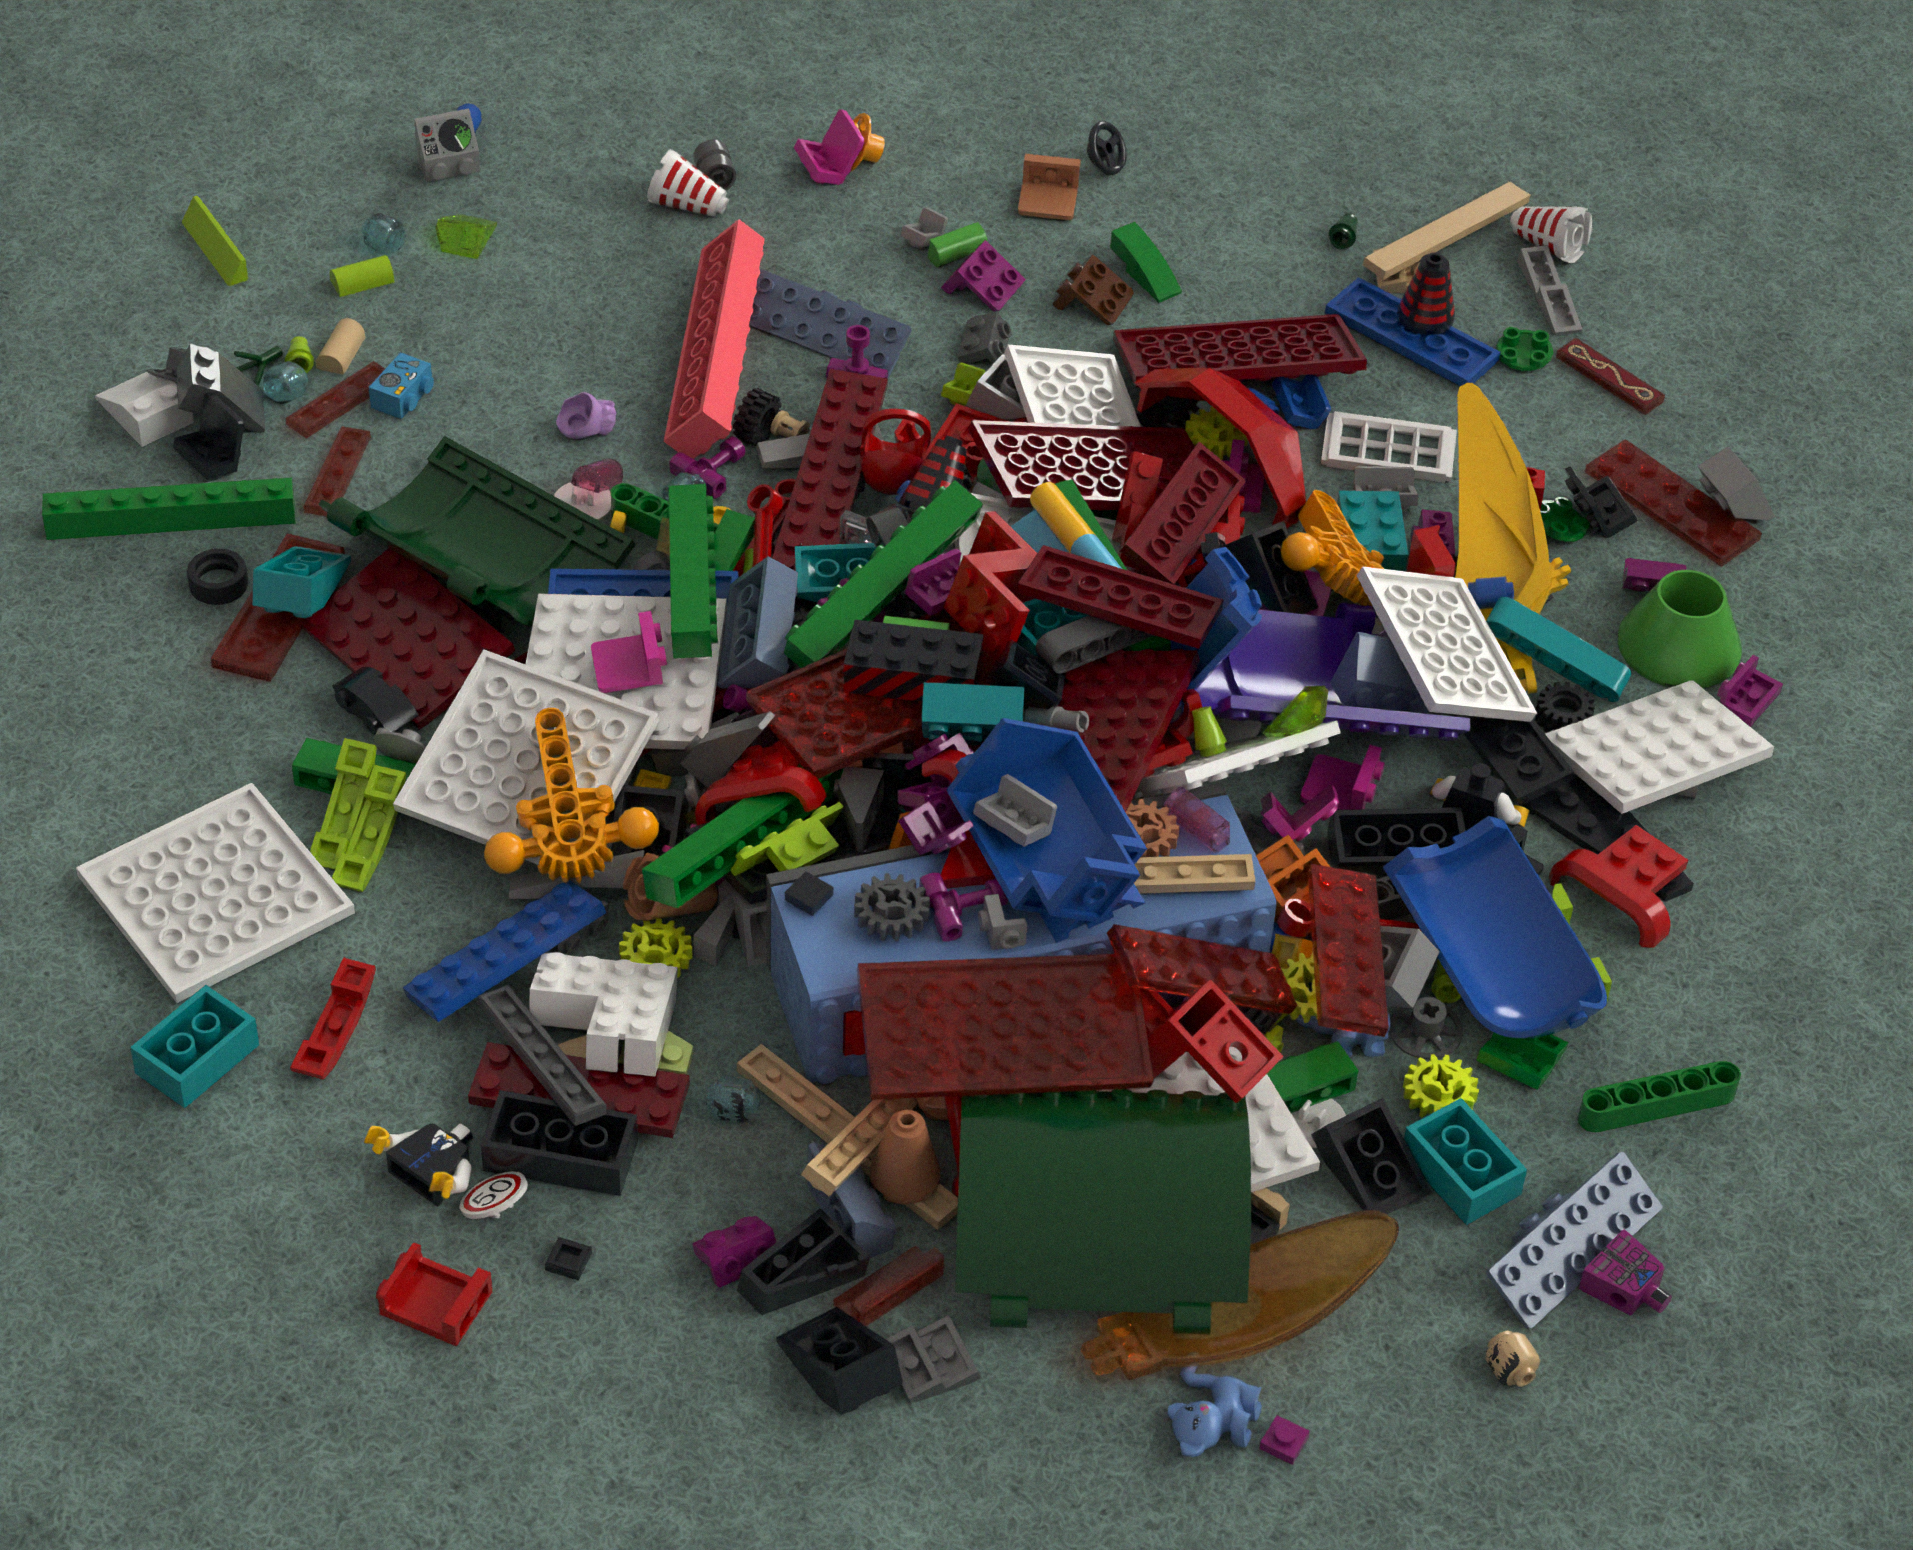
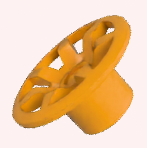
M860 113L853 119L854 124L864 138V144L851 167V171L858 167L862 159L872 163L878 162L884 150V138L871 133V119L865 113Z

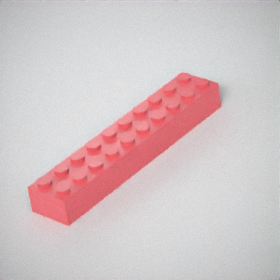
M740 219L701 250L663 441L677 452H682L692 459L700 454H705L719 439H725L732 430V416L736 409V394L739 390L740 373L743 370L742 361L747 348L745 345L750 331L749 323L753 313L754 297L757 293L756 284L757 278L760 275L759 267L764 254L763 245L765 240Z

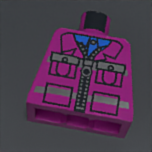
M1625 1229L1584 1268L1579 1285L1581 1291L1628 1315H1632L1643 1303L1661 1313L1668 1306L1672 1295L1659 1287L1665 1269L1663 1264Z

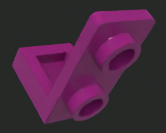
M929 801L898 820L919 855L931 850L936 855L948 847H954L967 838L964 832L974 826L971 820H968L947 830Z

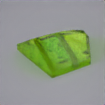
M459 214L439 218L435 230L442 252L478 259L498 224L496 221Z
M1305 686L1262 733L1266 737H1287L1319 726L1326 715L1328 689L1325 686Z

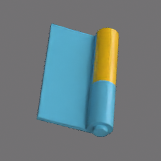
M1052 482L1042 483L1033 490L1030 502L1034 510L1011 526L1037 553L1045 545L1122 569L1060 489Z

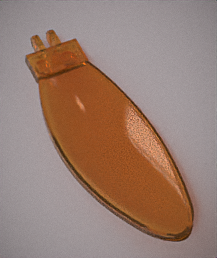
M1377 1210L1358 1211L1303 1226L1251 1244L1248 1303L1211 1302L1210 1335L1173 1334V1314L1122 1312L1098 1319L1097 1331L1100 1336L1083 1343L1080 1351L1085 1359L1093 1360L1090 1367L1095 1376L1112 1373L1120 1366L1127 1379L1132 1380L1162 1371V1367L1212 1365L1245 1358L1276 1347L1318 1324L1337 1310L1365 1284L1391 1252L1399 1233L1398 1222Z

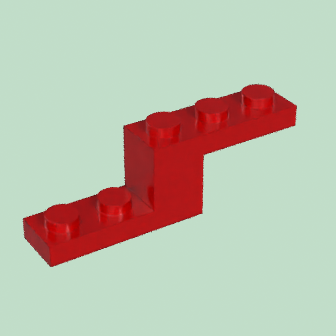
M1133 451L1130 454L1111 540L1120 543L1119 550L1154 503L1163 462L1161 458ZM1118 552L1119 558L1128 571L1148 576L1147 573L1123 553Z

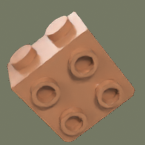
M1025 154L1018 213L1024 216L1072 220L1079 186L1080 159Z

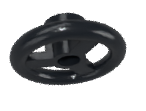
M1101 121L1096 123L1090 131L1087 155L1101 172L1110 176L1122 170L1126 163L1127 151L1119 130L1113 124ZM1101 130H1107L1111 137L1104 141L1098 137V133ZM1116 144H1117V147H1118V162H1117V164H1115L1114 155H1113V154H1114V151H1115V150H1114V147L1116 146Z

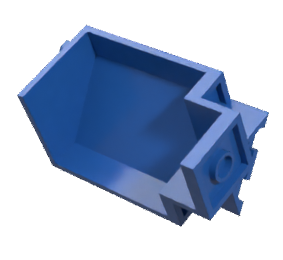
M1002 718L976 752L961 758L955 765L959 773L947 788V792L963 821L971 820L974 826L969 831L1011 906L1016 910L1039 913L1056 943L1069 938V932L1077 927L1086 924L1089 929L1114 918L1113 911L1128 904L1133 909L1145 904L1134 883L1140 876L1135 863L1144 854L1147 847L1078 732ZM1006 774L1014 777L1057 806L1051 834L1025 847L1015 843L1010 837L989 826L984 820L973 814L975 803L997 793L1001 777Z

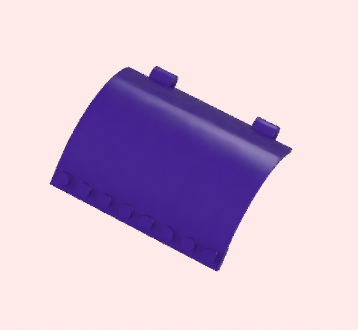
M1340 603L1336 610L1335 618L1258 610V613L1262 615L1261 621L1196 689L1199 693L1202 707L1211 706L1216 718H1227L1233 721H1259L1264 724L1280 723L1290 724L1295 727L1337 721L1339 729L1350 730L1351 732L1406 735L1412 738H1438L1443 741L1457 740L1459 735L1470 731V718L1351 707L1341 703L1330 682L1356 633L1372 634L1376 614L1373 606Z

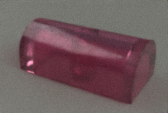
M602 459L578 467L573 473L571 484L599 493L611 489L617 484H621L623 469L615 459Z
M1179 786L1169 795L1163 807L1169 808L1168 816L1175 815L1177 817V825L1214 853L1221 851L1230 844L1229 821L1184 787Z

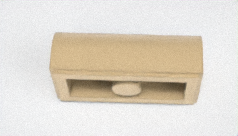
M344 318L338 322L316 359V369L345 374L365 339V331L360 323L350 318Z

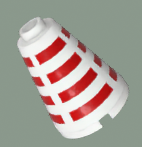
M669 150L660 162L664 165L660 170L656 169L647 193L648 201L713 217L717 213L723 214L729 202V199L726 198V191L679 153Z
M1520 207L1512 214L1510 225L1516 235L1536 246L1548 245L1550 254L1565 262L1574 263L1585 252L1580 250L1582 245H1588L1592 231L1591 213L1585 212L1588 209L1584 207Z

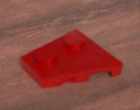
M969 829L964 832L967 838L950 849L940 875L946 889L985 885L986 881L996 879Z

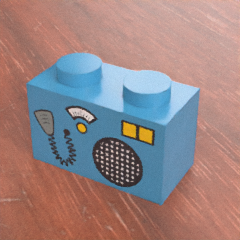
M400 352L369 386L371 408L402 419L408 411H413L417 406L418 400L424 393L428 394L433 387L434 379L432 377L431 364Z

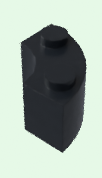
M361 667L333 684L332 687L339 706L349 714L359 717L369 732L375 735L379 728H385L393 732L419 716L409 699L396 684L390 687L383 681V673L371 667Z

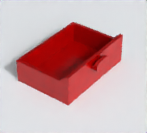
M1440 525L1413 530L1407 572L1445 577L1454 576L1456 563L1439 536Z

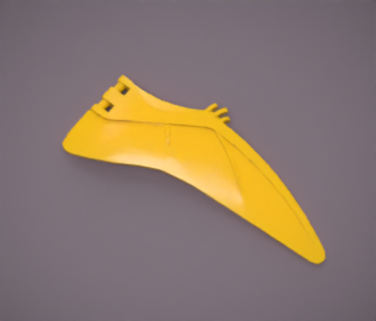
M1466 383L1459 387L1457 395L1459 553L1455 578H1462L1468 588V582H1476L1477 578L1506 576L1507 582H1513L1514 600L1540 615L1549 595L1569 585L1568 580L1563 578L1571 572V568L1569 565L1560 567L1563 563L1560 557L1553 559L1549 563L1546 534L1536 493L1520 452L1505 424L1484 393L1475 384ZM1480 609L1485 620L1488 619L1492 609ZM1496 638L1517 678L1520 679L1519 681L1524 690L1527 691V694L1537 693L1532 657Z

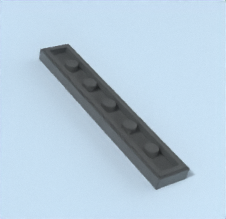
M509 985L478 996V1006L575 1126L607 1114L605 1102Z

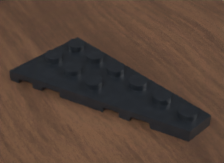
M1575 773L1573 781L1522 804L1524 808L1529 810V814L1539 816L1548 822L1552 829L1583 849L1592 851L1597 855L1635 825L1648 832L1630 811L1621 814ZM1505 790V794L1508 795L1510 799H1512L1508 792ZM1682 872L1655 894L1666 902L1692 891L1694 883Z

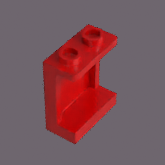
M413 1242L408 1251L401 1253L398 1257L394 1271L389 1279H384L377 1289L376 1299L378 1300L380 1315L457 1347L493 1292L491 1272L478 1267L471 1277L423 1257L421 1245Z

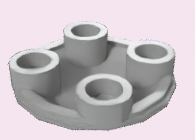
M379 728L374 736V744L385 756L410 763H417L426 748L420 742L421 736L409 729H404L401 734L385 728Z

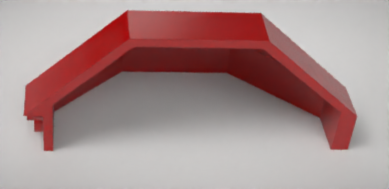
M1212 368L1154 369L1134 382L1141 388L1137 410L1140 413L1166 396L1207 401L1247 437L1278 506L1272 525L1284 521L1288 529L1300 521L1298 514L1306 503L1298 432L1240 381Z

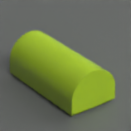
M386 255L334 268L329 272L330 281L339 297L394 283L393 269Z

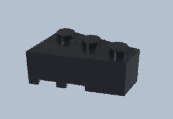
M820 1208L743 1268L737 1291L761 1315L864 1277L870 1256Z

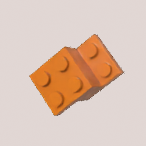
M1287 835L1256 855L1276 898L1277 905L1274 918L1276 923L1278 915L1285 903L1290 899L1303 900L1310 904L1315 911L1335 914L1343 913L1356 902L1317 848L1304 856L1291 837ZM1310 929V930L1308 931V933H1307L1304 937H1298V938H1302V939H1303V938H1305L1306 936H1308L1309 934H1311L1312 932H1314L1316 929Z

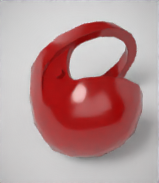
M884 409L874 412L865 420L860 444V463L864 480L874 491L884 495H898L899 487L907 480L912 481L926 459V450L931 443V427L926 417L906 409ZM906 419L919 425L923 429L924 434L912 442L892 443L875 437L871 430L874 425L884 420Z

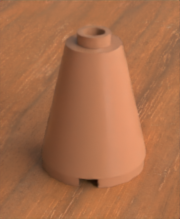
M646 853L643 857L637 856L626 871L623 889L628 890V900H624V904L630 916L637 920L649 921L709 911L718 899V890L715 882L679 908L647 899L642 869L660 857L656 854Z
M901 1110L892 1115L870 1164L869 1175L871 1185L874 1190L876 1187L883 1194V1198L889 1202L905 1205L923 1201L925 1195L931 1191L933 1193L937 1189L940 1180V1166L925 1120L921 1114L913 1110Z

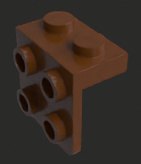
M1092 254L1082 265L1077 262L1069 270L1067 276L1070 278L1069 280L1066 278L1055 291L1058 293V296L1052 305L1059 310H1063L1071 301L1077 298L1106 325H1112L1134 292L1127 283Z

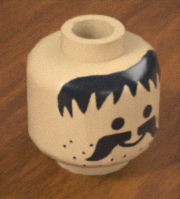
M1504 1331L1490 1340L1485 1359L1501 1384L1507 1386L1517 1384V1386L1522 1387L1534 1380L1536 1377L1535 1372L1539 1368L1540 1358L1524 1334Z

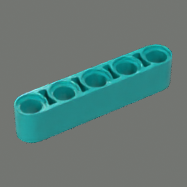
M1498 598L1486 620L1496 638L1532 657V659L1573 683L1580 685L1590 693L1600 698H1608L1610 702H1617L1620 699L1632 675L1631 670L1625 664L1511 598Z

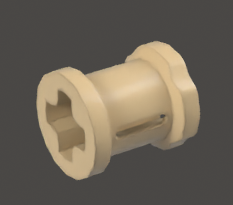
M785 410L778 412L771 424V433L773 435H781L786 438L809 434L810 431L809 422L805 420L800 422L790 417L789 413Z

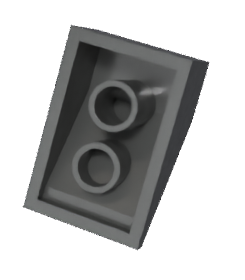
M190 344L176 369L178 409L202 416L204 396L206 393L213 392L241 417L245 429L263 433L265 431L263 390L219 352L207 347Z

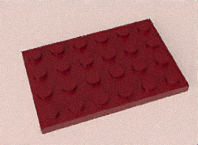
M390 548L334 592L322 609L312 614L311 617L303 618L299 621L304 631L352 672L361 667H371L383 673L382 679L390 687L396 684L419 714V716L410 721L419 730L427 726L451 706L483 650L506 658L515 652L513 644L418 564Z

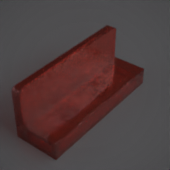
M914 1246L833 1300V1305L865 1326H868L943 1276L944 1255L936 1247L924 1254L917 1246Z

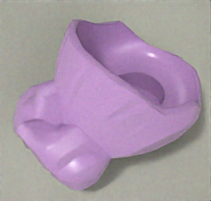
M586 392L564 400L556 420L557 428L564 436L571 439H583L598 433L600 435H607L613 430L616 421L615 403L608 400H596L594 396Z

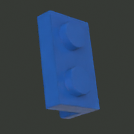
M1308 374L1302 382L1281 376L1276 377L1272 382L1287 423L1296 427L1318 429L1321 423L1328 417L1331 406L1318 376Z

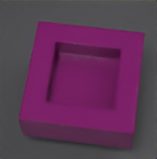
M1276 1415L1262 1438L1259 1449L1293 1465L1308 1440L1310 1431Z

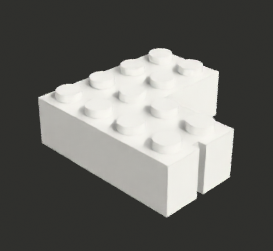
M559 952L544 953L541 955L537 973H535L530 987L529 1011L544 1026L588 1030L586 1037V1069L617 1072L619 1039L625 1040L624 1073L655 1076L676 1003L677 967L667 966L662 963H634L626 959L615 961L599 959L595 956L577 957L564 955Z

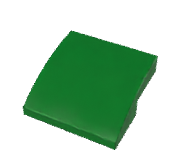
M1493 1032L1489 1041L1480 1049L1476 1061L1538 1090L1549 1077L1567 1049L1569 1042L1552 1034L1537 1038L1521 1039L1506 1037Z

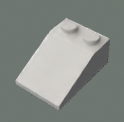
M148 372L95 395V399L141 447L194 423L191 412L178 409L177 384L174 381L152 376Z

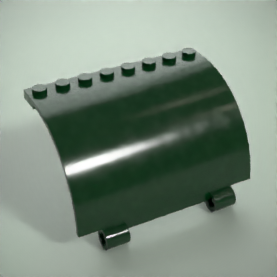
M446 436L442 438L427 458L428 464L419 475L399 494L381 506L366 511L342 497L336 499L332 504L324 500L319 502L320 507L327 512L329 523L354 537L362 533L443 578L447 581V589L473 605H478L483 601L527 626H533L538 594H548L550 569H619L636 545L630 537Z
M984 1083L962 1086L955 1293L991 1294L990 1327L1027 1328L1028 1309L1173 1314V1334L1210 1335L1211 1302L1248 1303L1251 1236V1155L1246 1097L1235 1103L1226 1092H1222L1219 1095H1204L1199 1091L1168 1094V1092L1159 1089L1150 1090L1147 1093H1138L1126 1088H1116L1110 1092L1097 1091L1091 1087H1080L1076 1090H1062L1057 1086L1026 1089L1018 1084L1007 1085L1005 1088L990 1087Z

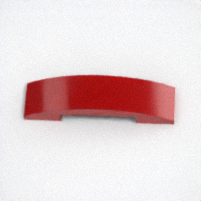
M343 957L330 984L332 993L309 1041L303 1040L290 1066L291 1071L324 1080L333 1070L355 1030L365 1007L376 972L374 965Z

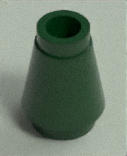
M1345 214L1330 228L1329 239L1334 247L1346 249L1355 243L1358 219L1355 215Z

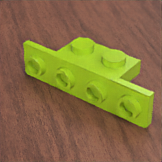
M838 802L829 808L826 805L821 806L812 813L810 818L804 821L801 818L795 820L780 834L776 831L772 832L759 845L744 847L736 854L735 858L737 860L730 871L736 876L769 858L779 872L811 866L835 853L839 844L826 827L834 823L843 809V805Z

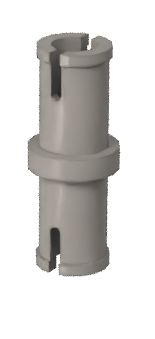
M1052 706L1049 709L1028 707L1023 714V722L1083 733L1089 726V716L1085 711H1067L1058 706Z

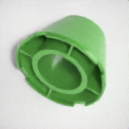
M1678 570L1664 576L1623 618L1618 630V647L1629 666L1644 678L1665 686V683L1676 686L1692 680L1702 688L1714 686L1723 682L1735 672L1742 655L1741 640L1724 588L1713 577L1695 570Z

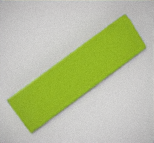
M194 196L183 217L182 224L228 286L247 281L246 259L200 197Z

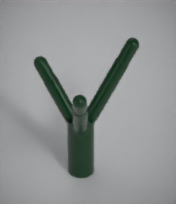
M275 346L261 355L241 351L234 352L236 357L253 360L236 367L241 372L255 366L258 367L254 380L258 387L265 366L283 355L282 349L279 346Z

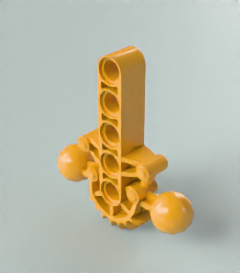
M1314 490L1298 514V518L1306 533H1294L1283 541L1280 549L1282 561L1293 571L1303 572L1314 567L1320 573L1325 586L1333 589L1334 593H1339L1343 598H1348L1353 603L1358 602L1364 606H1373L1364 592L1357 574L1362 567L1384 569L1381 566L1384 556L1376 550L1369 552L1359 543L1336 501L1328 494L1320 490Z
M556 708L542 709L535 717V726L548 794L532 800H521L516 805L520 825L528 828L530 831L532 830L533 838L521 840L520 837L512 832L495 834L485 845L484 858L492 870L499 874H510L519 870L524 864L525 859L540 856L541 859L537 866L542 875L548 873L552 881L561 876L564 883H568L570 878H575L580 884L582 876L587 875L593 880L595 869L604 872V862H612L613 854L607 847L608 843L622 841L623 844L632 849H643L650 846L657 838L659 823L651 811L644 807H633L624 811L619 817L618 822L606 824L605 817L615 808L612 789L608 785H600L597 788L577 787L564 715ZM556 727L553 730H547L548 728ZM554 755H561L560 757L552 758ZM561 782H566L565 785L557 786ZM571 810L570 813L562 814L563 811ZM569 839H577L574 842H566Z

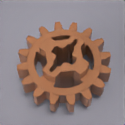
M1139 799L1138 805L1130 803L1126 811L1127 816L1147 847V850L1141 857H1159V855L1169 857L1170 849H1176L1177 839L1179 837V825H1176L1177 817L1175 815L1168 816V807H1163L1159 810L1157 809L1156 801H1153L1150 805H1145L1143 799Z

